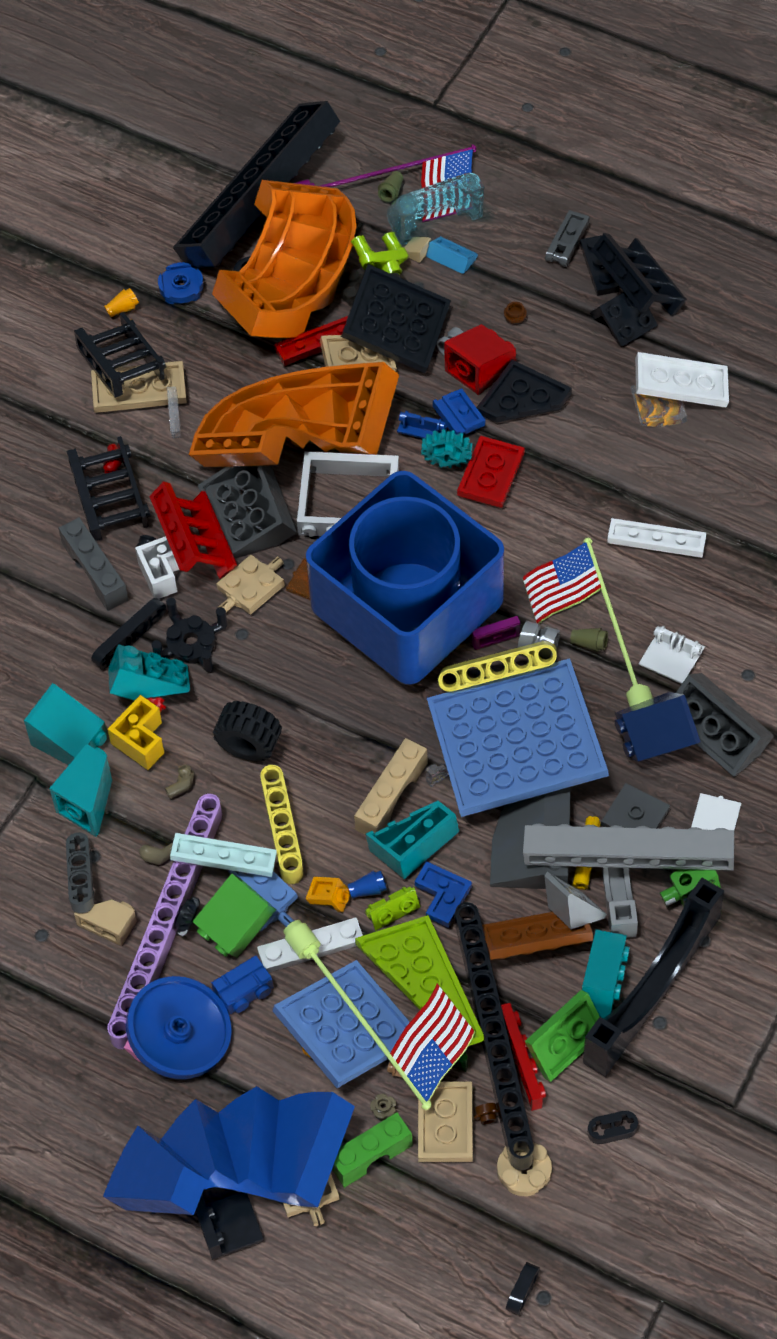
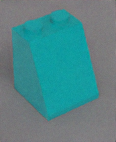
M53 683L24 719L31 746L67 765L73 761L86 744L93 748L102 746L108 736L105 721Z
M86 744L49 788L56 813L95 837L100 831L112 784L107 754L98 747L93 748Z

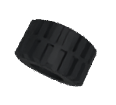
M244 701L228 702L224 706L213 730V738L220 747L236 757L256 762L265 761L270 758L275 748L282 726L279 720L264 708Z

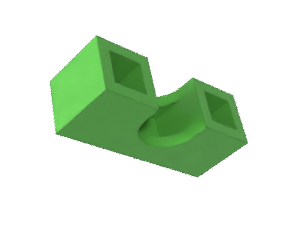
M398 1112L342 1145L332 1171L345 1188L366 1175L367 1168L376 1159L385 1155L392 1159L413 1146L412 1133Z

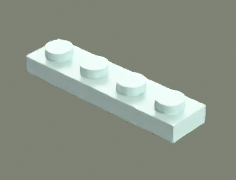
M175 833L170 860L272 877L277 850Z

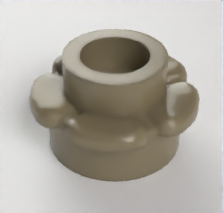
M378 1094L375 1100L371 1101L370 1110L376 1118L385 1120L395 1114L396 1101L392 1096L388 1097L386 1094ZM382 1104H385L386 1107H385V1108H381V1105H382Z

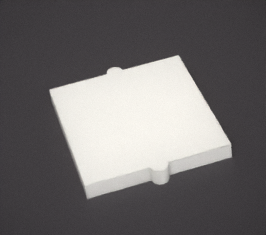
M700 793L691 828L698 827L702 830L725 828L735 830L741 803L723 799V796L715 797Z

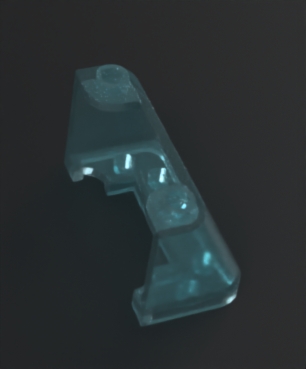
M464 173L397 198L389 205L387 218L401 246L407 244L411 240V232L417 230L415 220L454 207L457 215H461L462 212L467 213L471 216L472 221L483 217L484 186L478 175Z

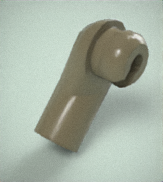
M181 765L177 770L179 773L177 782L165 788L169 799L191 788L194 772L189 765Z
M173 843L163 849L143 845L139 850V854L144 861L161 865L170 859Z

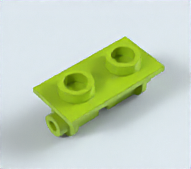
M402 887L401 890L389 895L388 901H385L383 898L372 905H368L365 913L369 919L371 918L375 931L420 908L414 887Z

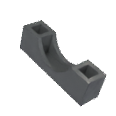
M80 517L59 527L62 545L73 560L76 559L81 564L93 585L96 595L106 610L109 611L128 601L125 583Z

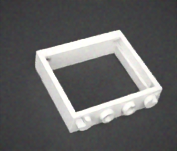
M305 452L297 515L298 535L309 537L322 536L341 519L306 516L311 473L389 477L391 474L399 471V456Z

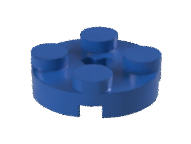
M184 262L174 263L167 266L166 271L162 275L160 273L158 287L160 294L167 303H187L196 301L201 296L200 293L204 285L201 271L198 268L197 270L192 268L191 264ZM182 280L183 283H185L183 285H177L178 281Z

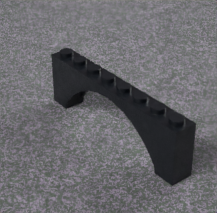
M703 877L699 880L689 894L685 906L665 944L640 982L613 1012L604 1018L599 1017L585 1036L583 1063L606 1077L719 921L724 896L723 889Z

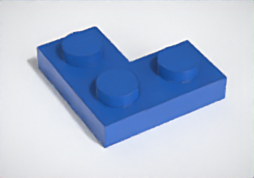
M426 861L415 880V887L435 895L426 911V916L429 915L430 920L449 928L455 918V910L466 899L472 888V882Z

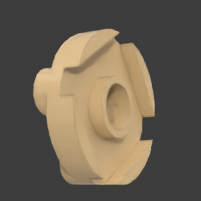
M533 1142L532 1169L527 1170V1174H521V1170L511 1166L506 1146L504 1147L503 1152L498 1158L497 1174L500 1182L512 1194L531 1196L538 1193L540 1189L548 1184L551 1178L552 1164L547 1150L542 1145ZM523 1150L515 1152L519 1156H524L527 1154V1152Z

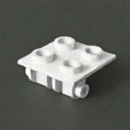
M657 626L654 631L655 637L640 660L639 665L682 684L690 674L705 646L699 644L698 641L694 642L687 639L685 635H679L678 632L674 633L667 630L665 626Z

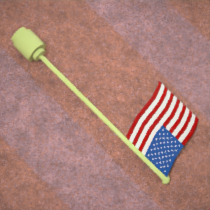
M585 538L582 545L568 554L538 566L523 577V582L536 623L538 624L553 614L577 605L598 591H602L633 684L626 693L629 706L631 707L653 697L648 686L637 683L591 545L593 541L591 538Z
M300 920L291 922L284 929L287 943L300 959L313 958L423 1104L421 1108L424 1110L431 1107L430 1099L442 1078L464 1054L475 1034L473 1028L437 983L427 1003L405 1027L392 1051L389 1052L318 958L317 953L321 943L306 923H302Z

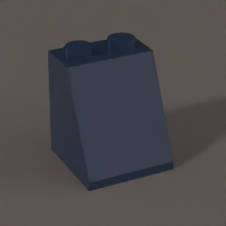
M667 692L615 712L617 718L615 726L618 733L623 735L625 741L623 749L626 756L630 757L631 760L639 762L701 742L684 694Z

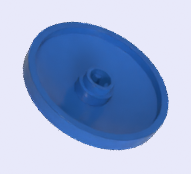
M171 976L152 981L138 992L127 1012L126 1034L132 1051L146 1067L165 1077L190 1079L209 1072L220 1062L231 1040L230 1016L222 1000L206 985L187 977Z

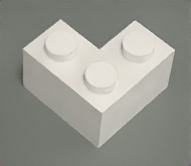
M166 536L135 547L138 564L153 597L160 599L176 593L177 587L173 572L180 569Z

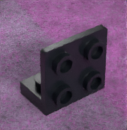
M625 292L590 312L594 320L602 316L620 347L658 325L649 308L646 312H640Z
M239 1192L205 1204L201 1195L195 1213L212 1260L263 1241V1236L247 1193Z

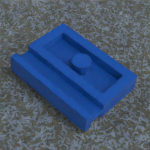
M462 388L442 396L440 400H433V408L441 419L446 422L449 430H454L456 435L459 433L468 434L485 426L486 420Z

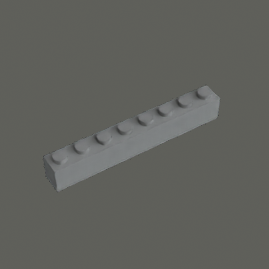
M533 824L532 826L525 825L523 856L525 865L734 870V830L725 828L702 830L698 827L689 829L663 827L662 829L646 826L624 828L618 825L611 827H597L595 825L573 827L568 824L558 826Z

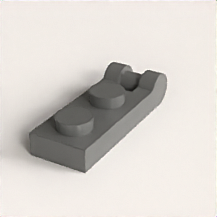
M569 210L547 250L545 260L551 263L556 261L561 266L567 267L590 222V216ZM561 250L564 252L563 254L557 253V251Z

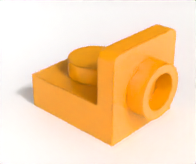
M313 877L305 899L310 904L332 905L337 912H344L346 903L349 901L350 891L340 878Z

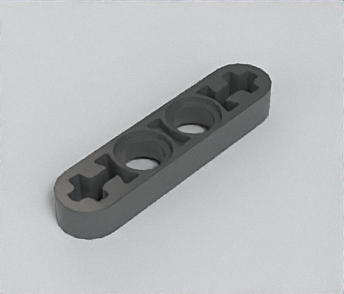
M79 832L71 834L66 839L69 901L72 910L80 914L86 913L93 908L94 891L89 839L86 834ZM77 844H80L81 851H76ZM77 861H86L81 866H73ZM79 879L87 880L81 885L74 884ZM82 894H83V895H84L83 901L80 902V897H79V895H82Z

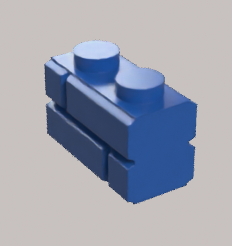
M256 955L211 982L212 990L222 1000L229 1015L233 1012L240 1013L244 1011L251 1001L256 998L263 999L271 993V989L274 988L271 975Z

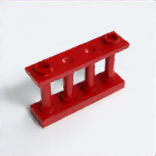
M163 481L149 497L180 571L188 572L197 562L213 565L219 579L224 578L237 566V563L206 491H201L191 501L176 497L171 483ZM181 508L190 510L193 517L185 516ZM189 526L198 528L200 535L192 534ZM197 545L205 546L208 554L200 553Z

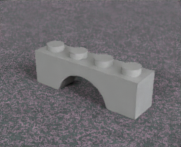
M601 867L609 932L627 935L626 938L636 937L638 921L635 900L631 891L629 868Z

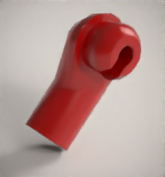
M110 444L107 447V451L119 449L116 444ZM122 458L104 462V473L117 471V468L122 463Z

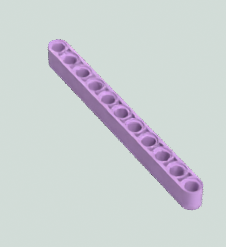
M205 794L199 798L186 829V835L214 839L222 819L220 800L216 795ZM208 808H214L213 811H205ZM201 829H205V830H206V831L203 832V833H197L198 830H201ZM174 861L108 1023L107 1029L111 1043L117 1049H124L128 1040L126 1033L122 1036H116L115 1034L120 1030L126 1031L127 1012L125 1010L130 1007L133 999L141 990L134 989V987L138 984L146 986L159 978L177 933L175 925L186 900H190L203 865ZM184 872L189 873L187 876L184 877L179 876L181 873ZM175 894L180 895V897L176 899L170 898L172 895ZM167 916H168V917H172V918H171L170 920H168V921H162V920H161L162 918L167 917ZM155 939L163 940L158 944L152 943ZM148 961L154 962L151 966H143Z

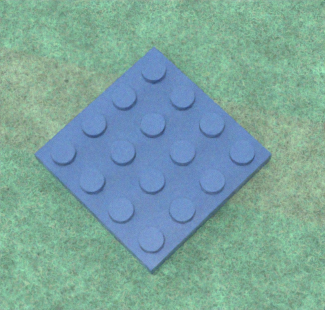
M355 960L331 975L389 1052H391L410 1021L360 963ZM327 977L274 1005V1014L336 1088L341 1087L388 1059Z

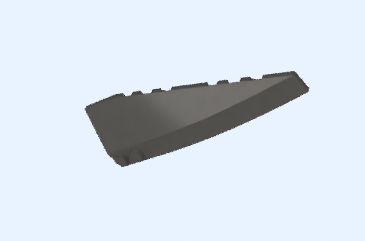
M570 787L503 805L492 838L490 887L546 889L545 874L547 872L568 883V866L525 865L523 846L525 825H569Z

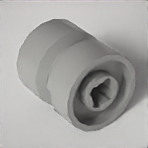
M527 620L522 628L518 647L541 641H549L557 649L560 630L548 626L542 629L540 624ZM543 648L538 654L541 658L549 659L553 653L549 648Z

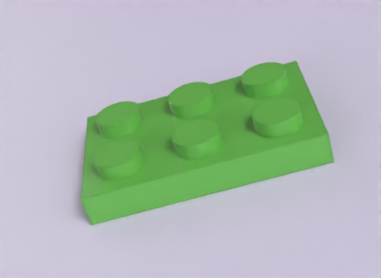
M580 990L525 1040L543 1077L550 1082L584 1052L585 1036L600 1017L589 994L583 990Z

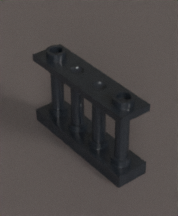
M603 233L591 249L640 312H646L653 302H658L663 305L671 316H674L687 300L638 238H635L628 248H622L610 234Z
M124 312L120 313L121 326L94 336L88 335L83 328L74 330L77 349L114 398L123 395L122 385H124L125 381L154 371L160 380L165 379L164 369H166V364L163 357L157 355L138 331L133 319H129ZM123 334L128 338L104 348L96 346V344ZM133 346L137 349L136 352L114 360L105 358ZM143 358L147 362L144 365L122 373L115 371L119 367Z
M121 436L117 437L119 449L86 458H83V456L78 457L76 448L67 451L70 468L87 524L95 541L102 540L101 530H104L106 526L140 517L143 528L148 527L147 518L151 517L147 503L142 504L128 459L132 457L129 444L124 445ZM122 458L124 469L91 478L89 476L84 477L83 470H86V467ZM128 477L130 489L97 498L95 496L90 497L89 490H92V487ZM133 497L135 499L136 509L103 518L96 516L95 510H98L100 506Z

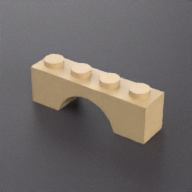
M406 738L404 739L354 815L355 830L366 834L372 830L375 833L387 827L401 793L409 783L417 781L428 764L427 748Z

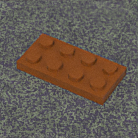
M553 912L482 925L490 960H502L509 956L529 955L535 951L555 950L561 946L581 945L585 942L593 941V932L589 923L570 929Z

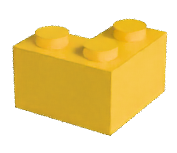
M140 695L107 729L110 743L147 770L164 754L162 738L153 733L162 724L159 707Z

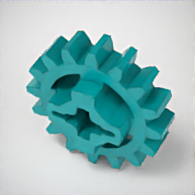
M442 429L441 433L433 431L432 435L426 434V439H422L421 455H425L424 460H431L432 465L438 463L441 468L443 466L452 468V465L461 467V463L467 464L468 459H471L473 444L469 443V437L463 438V433L456 435L454 430L446 432L445 429Z

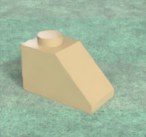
M114 900L95 904L86 913H74L78 926L120 946L123 945L137 922L135 910L131 905Z

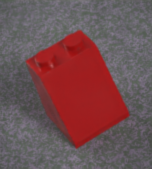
M480 324L444 342L445 371L480 395L499 378L511 360L516 361V348L511 342L499 337L494 330Z

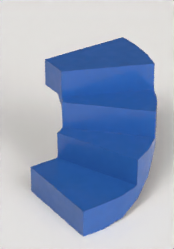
M257 1086L237 1097L220 1112H216L195 1099L177 1117L161 1139L140 1126L136 1127L112 1172L103 1197L128 1211L194 1215L203 1190L219 1187L296 1206L318 1208L355 1106L334 1092H309L278 1100Z

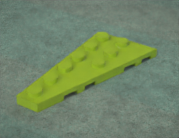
M429 915L355 938L356 946L420 1010L427 1003L438 983L475 1031L469 1046L484 1041V1034Z

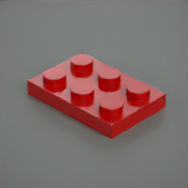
M480 435L457 489V496L502 508L524 456L525 448Z

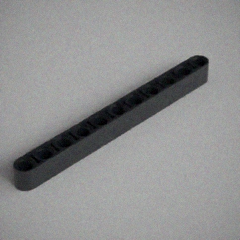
M463 902L455 910V927L476 1019L484 1034L482 1045L508 1159L513 1168L525 1170L533 1163L534 1145L479 911L473 903ZM464 917H470V918H472V919H470V920H464V919H462V918H464ZM474 939L477 940V942L470 943L468 942V940ZM474 962H481L482 964H481V965H474V964H472V963H474ZM481 984H484V985H487L488 987H486V988H479V987H477V986H478V985H481ZM490 1007L493 1010L484 1011L483 1008ZM497 1031L499 1033L496 1035H491L488 1032ZM496 1054H501L505 1057L497 1059L493 1056ZM508 1078L510 1081L500 1082L499 1079ZM513 1102L516 1105L508 1107L505 1106L504 1103ZM518 1126L521 1130L512 1131L510 1127ZM523 1150L527 1152V1154L524 1156H519L515 1152Z

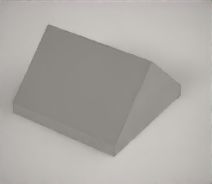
M549 872L545 874L548 908L570 929L605 918L607 914L585 893Z

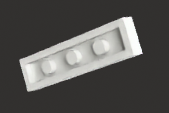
M611 518L607 543L702 558L706 533Z
M357 917L312 930L321 943L318 948V958L356 947L355 938L363 936ZM285 939L257 947L261 963L268 973L313 960V958L300 959Z

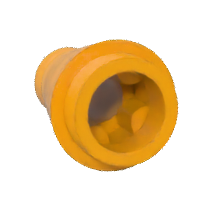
M128 288L127 290L123 289L104 308L112 318L122 312L135 309L139 301L131 288Z

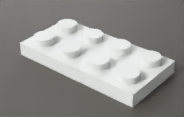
M637 353L635 358L636 394L727 407L729 403L728 366L648 353Z

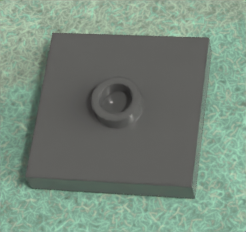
M625 783L602 819L601 826L611 827L618 825L624 828L646 826L658 829L669 812L670 805Z

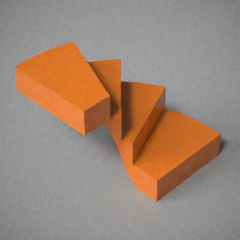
M262 180L254 203L267 217L262 234L247 264L240 271L219 270L212 295L250 336L273 338L297 337L305 332L311 312L323 309L333 301L339 280L344 273L353 246L351 241L354 239L356 231L355 209L348 197L338 188Z
M385 362L359 363L291 372L245 386L220 400L205 414L194 435L189 456L204 467L278 465L285 440L301 448H304L311 441L326 453L336 448L341 453L377 455L399 374Z

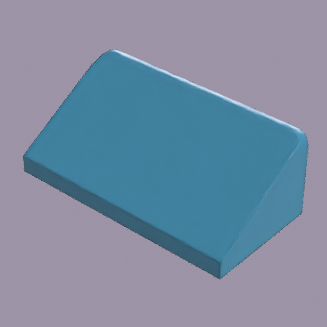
M441 236L429 243L426 253L427 258L461 274H464L478 256L477 253Z

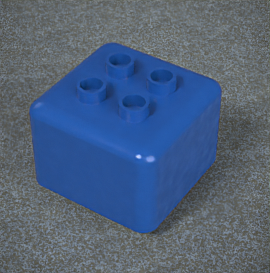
M398 471L391 474L318 538L306 552L310 602L314 614L403 684L411 685L420 682L468 638L473 631L501 607L504 599V545L502 541L415 474L408 471Z

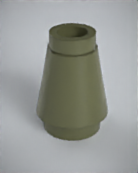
M393 171L378 186V196L381 200L392 202L397 199L403 181V175L400 172Z
M602 628L573 629L570 641L571 644L599 652L607 647L608 632L603 631Z

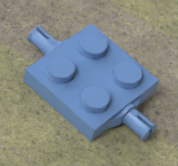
M232 870L228 871L229 874H234L241 878L277 909L261 928L260 932L270 923L277 920L285 927L295 921L286 911L298 898V895L274 871L272 877L250 873L244 874L243 872Z

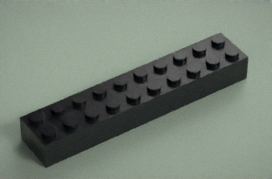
M328 101L299 103L173 246V249L184 263L191 264L192 268H214L221 264L222 258L234 249L235 243L246 235L248 228L261 217L260 214L262 212L254 205L261 181L269 180L288 183L297 176L298 170L310 161L311 155L322 147L323 141L335 132L336 126L341 121Z

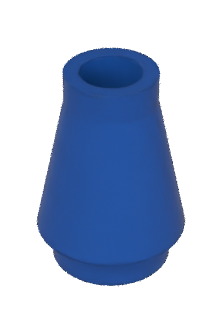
M374 870L348 884L352 899L382 895L383 891H387L382 871L375 872Z

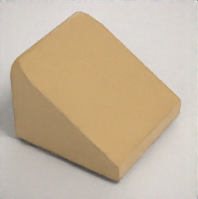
M412 237L404 247L409 258L420 263L426 256L431 238Z

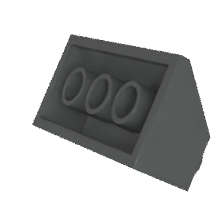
M702 673L689 674L676 692L684 694L701 741L697 745L732 776H737L759 757L774 737L769 730Z

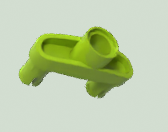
M395 232L386 233L381 238L388 251H372L364 235H359L352 239L351 243L359 256V262L364 270L370 264L395 276L401 274L402 269L399 265L406 261L409 255L406 249L399 243Z

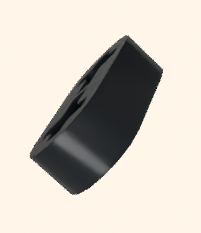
M620 1111L595 1117L588 1124V1138L595 1144H605L630 1138L637 1132L638 1119L630 1111ZM622 1120H626L627 1123H631L630 1129H625L624 1126H620ZM600 1126L601 1129H605L604 1135L594 1132L595 1127Z
M526 1262L510 1294L506 1310L520 1315L537 1280L540 1267Z

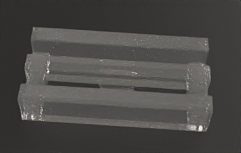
M176 386L167 387L172 438H181Z

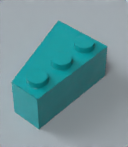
M440 801L433 802L409 813L410 817L397 823L394 820L388 823V827L375 833L372 830L366 833L370 852L405 879L459 833L456 814Z
M595 930L582 990L589 994L599 1016L604 1018L613 1011L614 1001L619 1000L622 984H618V981H623L626 965H622V962L628 961L630 947L625 946L627 935Z

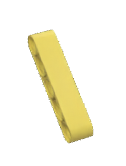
M541 641L450 665L440 671L438 683L444 691L451 692L544 668L555 662L557 658L556 647L549 641ZM543 648H549L553 654L549 659H542L538 654L539 651ZM519 654H524L528 657L529 661L526 665L520 666L516 664L515 657ZM494 661H501L505 667L502 671L495 672L490 665ZM470 667H477L481 674L477 678H471L468 676L467 670ZM447 673H452L456 676L457 681L454 684H446L443 676Z
M268 765L262 769L260 777L274 847L277 850L276 856L280 875L285 883L296 884L303 878V865L285 780L280 767ZM271 779L277 780L275 782H268ZM274 801H282L279 804H273ZM281 822L287 823V824L284 825V826H278V825H277L278 823H281ZM285 844H290V845H292V846L289 847V848H283V847H282V846L285 845ZM290 866L297 867L294 870H286Z

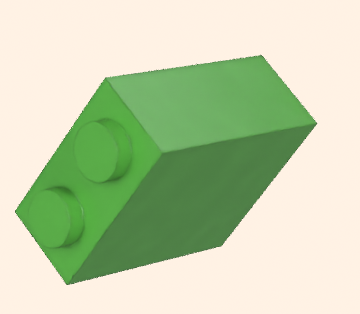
M231 874L192 922L199 927L197 932L208 941L211 938L217 943L215 948L226 957L230 954L238 958L277 909L241 878Z

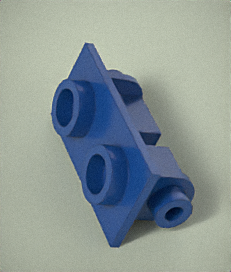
M409 411L401 412L399 415V421L401 422L397 433L426 439V434L432 435L433 431L441 433L442 429L447 430L446 422H443L442 419L424 418L421 415L409 413Z

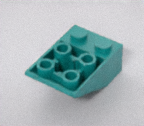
M118 644L108 668L110 694L136 700L140 695L144 698L190 691L187 664L177 659L163 658L157 653L139 651L133 646Z

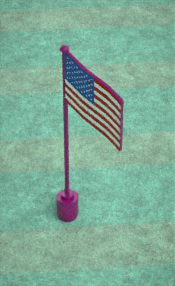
M471 144V147L320 186L334 187L422 164L421 188L424 203L422 222L473 209L475 191L471 166L472 153H475L477 148L474 144ZM308 179L295 183L315 186V184L310 183Z

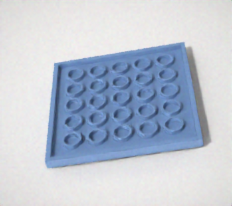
M570 658L555 662L544 668L427 698L461 817L609 776Z

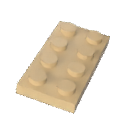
M183 361L165 363L164 380H160L155 372L151 371L125 381L124 385H122L123 395L114 398L95 371L91 370L94 412L187 403ZM138 366L120 367L115 369V371L122 373Z

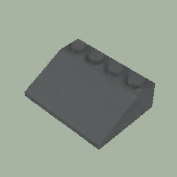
M271 465L225 467L198 485L200 492L206 491L234 559L277 546L297 533Z

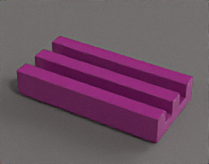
M518 616L477 628L471 635L474 650L520 636V620Z

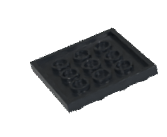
M368 264L340 337L425 373L432 358L451 300Z

